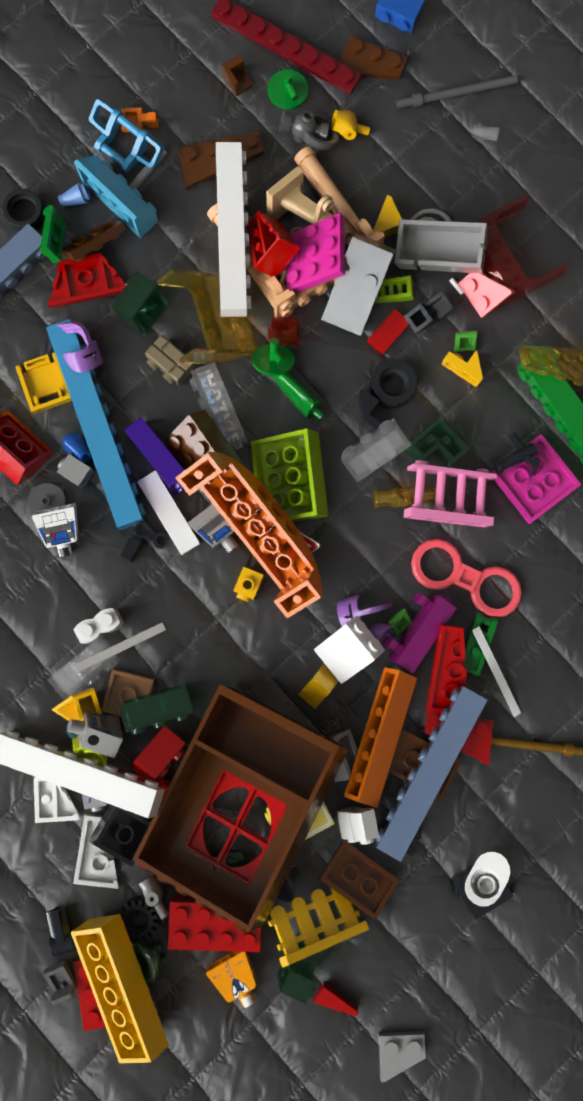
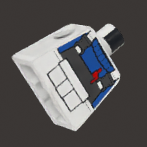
M76 503L35 511L32 519L46 548L57 546L60 557L71 555L70 543L76 542L79 538Z

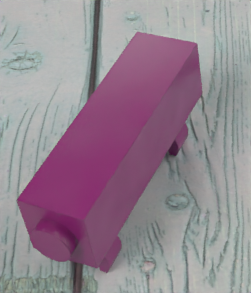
M416 593L412 600L422 606V608L400 641L397 642L387 636L383 642L385 646L393 650L388 659L411 674L415 672L437 639L439 625L447 624L456 610V607L450 604L452 600L442 593L440 595L431 593L428 598L423 594Z

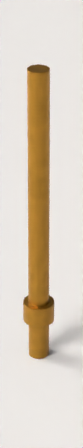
M492 737L491 745L562 753L563 756L573 757L574 755L583 756V747L574 746L572 743H563L561 745Z

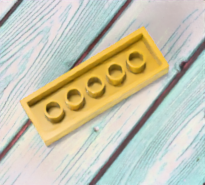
M120 914L91 918L71 931V935L119 1063L152 1062L169 1046L133 950V945L127 934L125 924Z

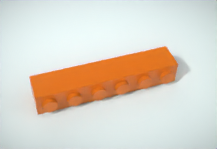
M384 667L344 797L378 808L417 681L416 677L400 670Z

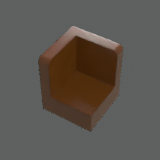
M240 54L222 64L223 78L235 96L253 86L252 81L244 70V60Z

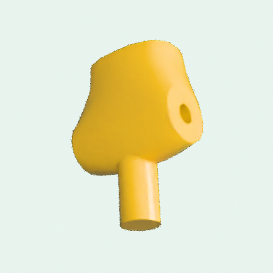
M334 111L331 122L332 131L338 132L347 140H353L357 133L369 135L370 127L358 124L357 118L352 111Z

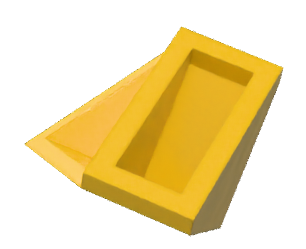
M94 688L74 694L52 709V711L68 721L70 719L82 721L86 712L102 714Z

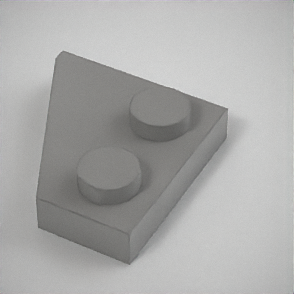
M423 1031L378 1033L381 1082H386L426 1058L425 1034Z

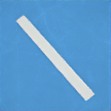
M160 623L73 666L77 673L166 629L163 623Z
M477 627L472 632L513 716L516 717L521 714V711L480 627Z

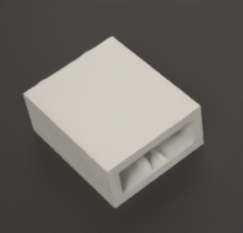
M356 615L318 645L314 651L342 684L378 658L385 649L368 630L365 623Z

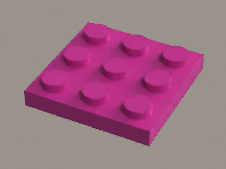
M341 213L290 233L301 249L287 264L286 290L289 289L290 292L293 290L296 294L345 275V217Z
M542 434L530 442L538 450V454L531 458L540 460L536 475L529 473L530 467L525 461L505 469L501 474H498L495 469L490 472L497 474V478L494 481L528 524H531L582 485Z

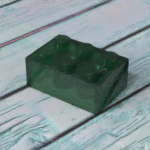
M185 683L122 701L119 705L126 732L132 731V734L144 732L147 726L153 724L155 728L167 725V720L176 718V721L190 718L189 714L193 713Z

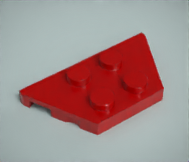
M102 253L88 255L83 260L77 262L70 259L59 261L57 277L53 282V292L51 299H48V306L51 309L128 293L130 290Z

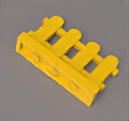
M331 888V895L327 897L321 889L314 890L310 895L312 903L306 905L301 897L293 899L290 904L292 911L286 913L282 906L273 907L270 912L272 920L268 921L270 927H275L280 944L277 945L278 950L283 949L285 956L279 958L282 968L370 930L367 922L359 923L357 919L360 916L359 911L354 912L352 904ZM329 902H335L341 918L335 920ZM315 909L320 927H314L309 914L310 910ZM295 917L301 933L297 937L294 936L288 920ZM343 923L345 930L339 931L338 925ZM324 932L325 938L320 940L318 934ZM304 941L306 947L299 949L297 943Z

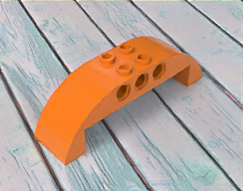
M210 451L175 477L189 496L201 488L281 589L274 603L286 618L291 617L322 597L320 573L306 541L266 487L244 465L225 454Z

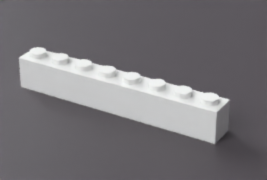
M216 142L221 317H246L247 309H251V296L246 295V288H250V275H246V267H250L249 254H245V247H249V233H244V226H248V212H244V205H247L248 200L247 192H243V185H247V171H242V165H246V151H242V142Z
M6 730V733H0V764L146 818L157 816L165 789L158 787L159 783L145 779V782L138 780L136 774L129 772L121 774L117 772L118 768L110 765L99 766L97 765L98 761L94 759L77 758L78 754L71 751H64V753L57 751L58 747L51 744L40 745L38 744L39 740L35 738L25 737L23 739L15 731Z

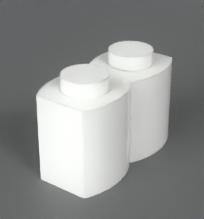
M108 608L100 611L93 619L80 622L73 630L80 643L91 644L100 640L105 633H112L120 629L124 621L117 609Z
M348 807L337 811L341 838L347 839L348 843L360 841V844L365 845L373 843L374 838L379 837L373 808Z

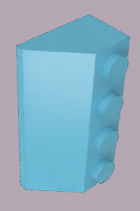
M97 155L79 158L74 161L82 182L139 238H142L158 222L156 208L150 202L146 203L143 201L139 191L135 188L131 189L121 174L116 175L108 161L105 159L102 161Z

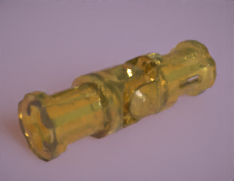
M436 486L424 488L423 504L435 503ZM415 487L391 488L390 491L373 490V506L375 509L380 506L397 508L414 504Z

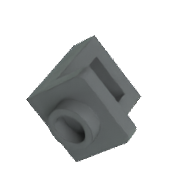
M66 961L44 969L43 976L53 991L52 1004L55 1005L70 1000L74 996L77 984L76 978Z

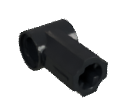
M60 906L47 911L46 916L51 934L49 946L52 956L55 957L77 951L71 935L73 930L71 929L67 907Z

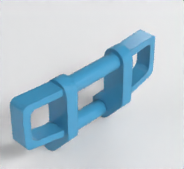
M97 99L90 113L89 121L103 134L96 140L94 148L99 152L105 153L118 163L126 173H129L139 161L149 168L157 167L165 147L147 130L140 129L123 116V112L118 108L113 107L103 99ZM101 107L111 112L106 127L98 120ZM120 124L137 136L131 154L126 159L108 146L115 138ZM148 142L156 148L152 161L143 156Z

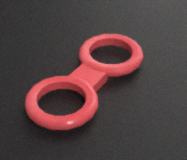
M441 539L427 540L419 545L413 553L411 561L412 572L417 581L426 588L441 590L453 584L471 593L472 602L477 610L486 616L495 618L507 616L520 603L522 595L521 584L516 575L507 568L493 566L478 571L463 564L457 548L450 542ZM430 548L444 549L453 559L452 573L445 580H430L421 570V558L425 551ZM492 575L504 577L512 587L510 602L500 609L490 608L484 604L480 597L482 582L485 578Z

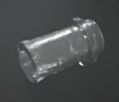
M478 123V125L474 124L471 137L477 141L478 139H485L496 142L499 135V127L483 126L481 123Z

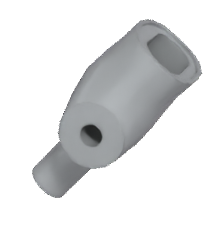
M152 875L138 885L143 891L146 904L154 907L162 920L169 914L162 903L164 896L162 886L155 876Z

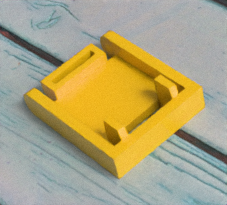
M55 352L52 353L53 363L49 355L46 354L23 362L27 372L23 373L20 365L15 366L33 415L72 401ZM56 393L60 396V398L43 404L40 402V399Z

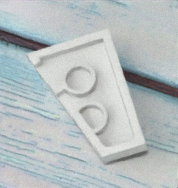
M85 814L73 884L118 889L114 856L88 842L103 816Z

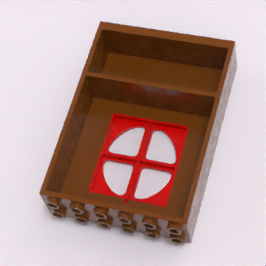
M220 684L161 801L157 816L153 817L132 860L139 864L138 867L141 870L158 875L157 879L159 881L176 886V891L180 894L190 895L195 898V902L198 905L215 910V915L223 920L229 919L236 923L235 927L240 931L247 933L264 926L349 748L235 688ZM242 787L247 789L249 794L235 820L214 809L213 803L220 795L228 790ZM257 797L265 800L271 814V832L268 838H264L245 826V820ZM208 816L230 828V833L218 857L210 854L205 843L204 824ZM239 834L244 835L262 847L261 854L244 866L231 867L226 863V859Z

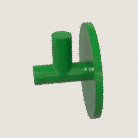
M281 70L275 73L269 80V99L280 109H296L308 97L309 87L307 80L301 73L295 70Z
M272 338L270 344L260 346L254 351L252 363L255 369L262 374L280 376L292 370L295 364V356L289 348L280 345L277 338Z

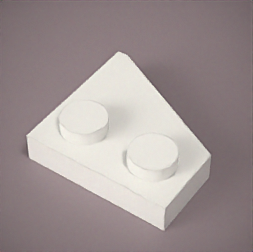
M34 777L35 823L80 819V814L65 787Z

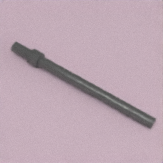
M517 75L427 94H421L420 92L412 94V97L396 100L397 108L419 107L427 102L517 84L518 78Z

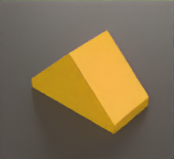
M389 195L385 199L373 233L377 231L383 232L385 238L398 233L400 219L402 220L392 197Z
M324 663L298 695L315 709L332 691L338 680Z

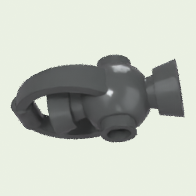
M285 109L282 113L279 131L288 132L291 129L294 140L299 143L305 142L313 148L326 150L338 144L340 137L338 132L332 131V121L324 115L304 111L292 117V114ZM328 129L331 130V141H325Z

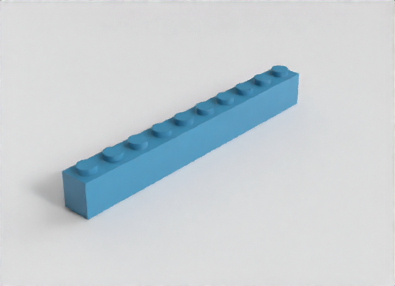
M71 319L48 326L46 329L118 529L123 530L139 522H145L143 516L146 515V511L142 502L138 503L136 498L139 492L135 482L131 483L129 475H132L128 462L124 463L122 455H125L121 443L116 442L115 435H118L115 425L108 420L107 416L111 414L107 404L102 403L100 396H103L101 386L94 381L93 377L96 376L95 369L83 373L75 372L64 359L63 354L86 347L85 344H81L79 338L82 336L79 333L67 334L62 328L57 326L60 323L72 322Z

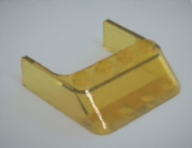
M171 269L157 280L158 285L182 287L191 293L208 348L193 349L180 358V363L221 364L250 356L254 353L256 343L248 316L221 317L219 274Z

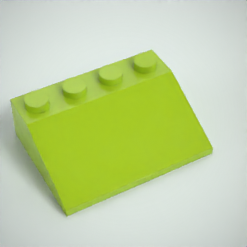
M306 428L250 441L254 475L266 487L292 522L329 517L319 432Z

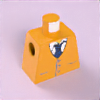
M232 951L207 966L206 975L228 1003L239 998L243 1007L246 1008L255 1002L251 990L257 986V977L248 952Z

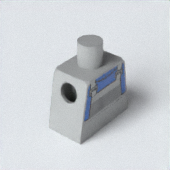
M213 504L188 522L191 529L213 549L222 544L226 551L230 553L239 546L232 537L235 531Z
M86 712L82 721L70 719L67 732L78 735L79 746L115 758L123 740L119 717Z

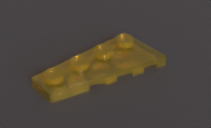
M523 345L518 349L525 370L545 376L551 374L558 380L564 381L568 379L573 381L575 385H583V348Z

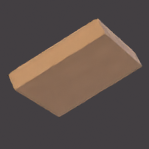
M112 669L101 712L144 722L155 679Z

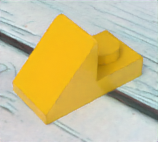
M477 350L468 362H465L461 355L449 351L441 365L475 387L483 379Z

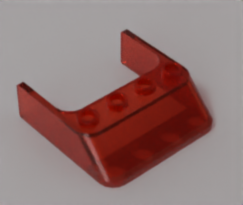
M527 195L475 222L487 223L489 230L487 247L484 250L486 255L483 273L489 278L498 280L500 284L507 288L511 287L515 290V293L493 311L561 278L568 269L566 265H563L537 279L526 277L497 227L496 223L524 209L529 200Z

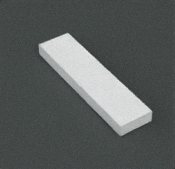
M154 471L137 481L180 554L184 555L199 546V541L158 473Z

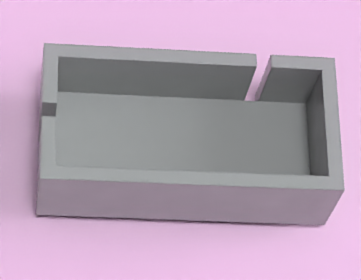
M400 219L394 263L398 269L417 270L419 266L421 270L483 274L486 255L484 250L487 247L489 231L487 223Z

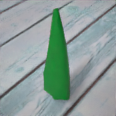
M289 372L280 376H271L291 403L306 419L314 415L321 421L325 417V414L319 409L323 406L321 401Z

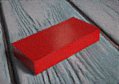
M394 309L368 338L367 343L384 355L406 330L409 323L400 312Z

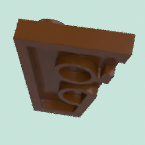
M350 35L339 62L362 75L373 76L374 79L399 80L407 63V57Z
M113 219L90 230L89 236H77L71 239L72 244L62 248L61 257L76 262L81 261L87 257V253L101 249L105 242L119 238L121 236L120 233L127 229L122 221Z

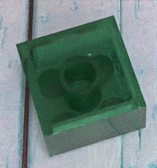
M136 271L133 277L128 279L122 292L115 297L112 308L126 326L145 336L168 305V301L156 282Z

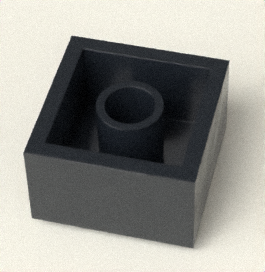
M110 804L88 842L133 867L135 861L132 859L151 822L138 814Z

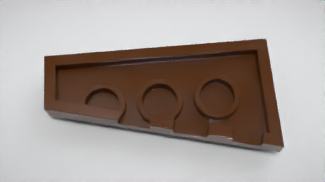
M257 131L179 147L178 151L187 190L194 188L193 185L200 182L204 183L211 180V177L216 175V142H242V151H246V163L264 155L260 132Z

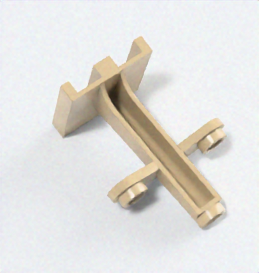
M298 166L266 191L267 215L275 219H279L289 210L314 224L333 216L329 211L334 206V201L331 196L325 195L316 204L303 195L304 171ZM345 224V241H346V240L350 237V235H351V231L348 229L349 226L346 225V224Z

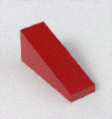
M324 982L313 997V1003L353 1016H357L359 1013L355 1005Z

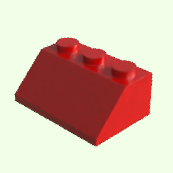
M6 410L0 413V470L16 485H19L31 478L53 455L54 451L10 411Z

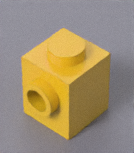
M243 567L233 590L237 593L236 598L246 602L249 599L255 600L264 575Z

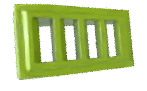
M411 275L385 279L381 287V296L377 298L376 303L414 300ZM402 285H406V293H403ZM385 286H389V295L387 296ZM394 286L398 287V294H394Z

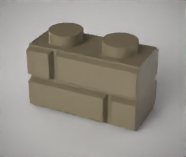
M163 335L145 353L148 359L147 364L155 371L160 369L164 373L162 376L170 384L175 382L180 386L196 368L195 363Z

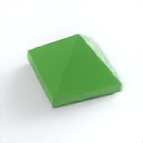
M456 332L454 351H476L478 332Z
M404 608L391 615L388 624L392 626L391 629L395 636L400 635L412 623Z

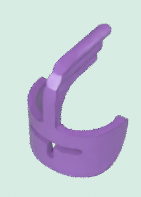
M80 322L60 323L57 325L67 334L79 333L85 340V348L63 354L65 361L72 370L83 373L103 364L97 341L91 340L89 332ZM90 353L93 354V355H90V356L84 358L85 355H88V354H90Z
M360 594L343 598L337 603V613L341 627L352 619H346V616L351 615L350 604L353 618L357 615L361 621L364 615L393 608L392 603H387L360 610L358 607V600L361 598Z

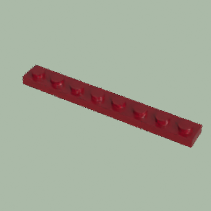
M218 0L211 12V17L214 20L350 96L362 78V74L230 0Z

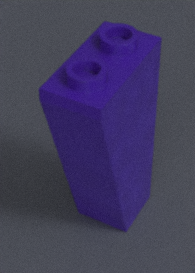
M142 417L124 431L174 494L184 492V488L175 478L184 469Z

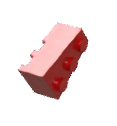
M259 210L248 222V226H246L247 233H249L254 269L277 278L301 249L279 220Z

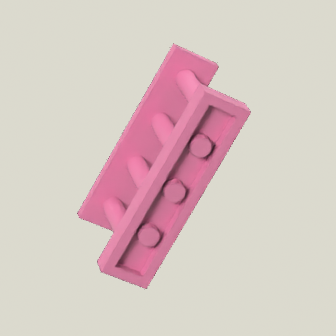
M415 461L414 464L407 466V471L417 472L414 504H412V507L404 509L403 518L483 528L494 525V517L486 516L484 507L486 481L496 479L497 474L489 473L488 469L471 471L428 465V461ZM425 473L437 474L435 507H432V509H425V505H423ZM446 476L458 477L456 505L453 512L446 511L444 507ZM466 478L478 480L476 509L473 514H466V510H464Z

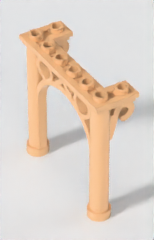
M307 146L300 150L294 158L299 168L304 171V175L320 198L325 195L333 198L334 206L330 210L331 214L341 213L345 217V224L349 226L348 229L351 231V235L345 241V244H350L352 236L356 233L383 244L385 234L379 231L373 233L366 219L362 218L359 220L317 160L316 153L312 147ZM215 204L208 210L207 216L218 227L217 204ZM250 243L249 247H245V254H249L250 267H246V269L274 308L277 320L281 317H288L293 313V309L298 306L303 307L311 301L310 298L315 295L320 296L324 294L328 287L334 284L337 279L335 278L295 294L293 290L291 292L289 289L286 290L284 285L286 269L279 274L282 275L279 283L274 276L271 277L254 269Z

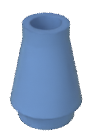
M77 183L59 195L58 200L62 208L87 204V201L91 200V195L85 183Z

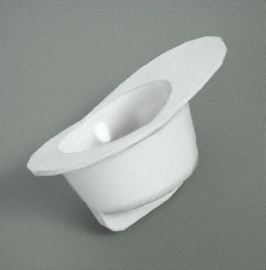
M486 852L475 862L465 882L466 895L474 904L489 906L494 904L501 896L511 874L510 865L503 855L496 852Z

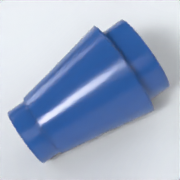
M69 433L63 438L62 445L65 451L82 463L90 460L91 453L79 434Z

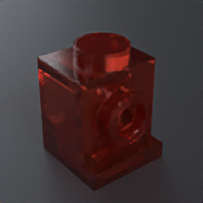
M297 316L272 318L271 327H268V339L277 338L279 345L295 344V347H299L300 328Z

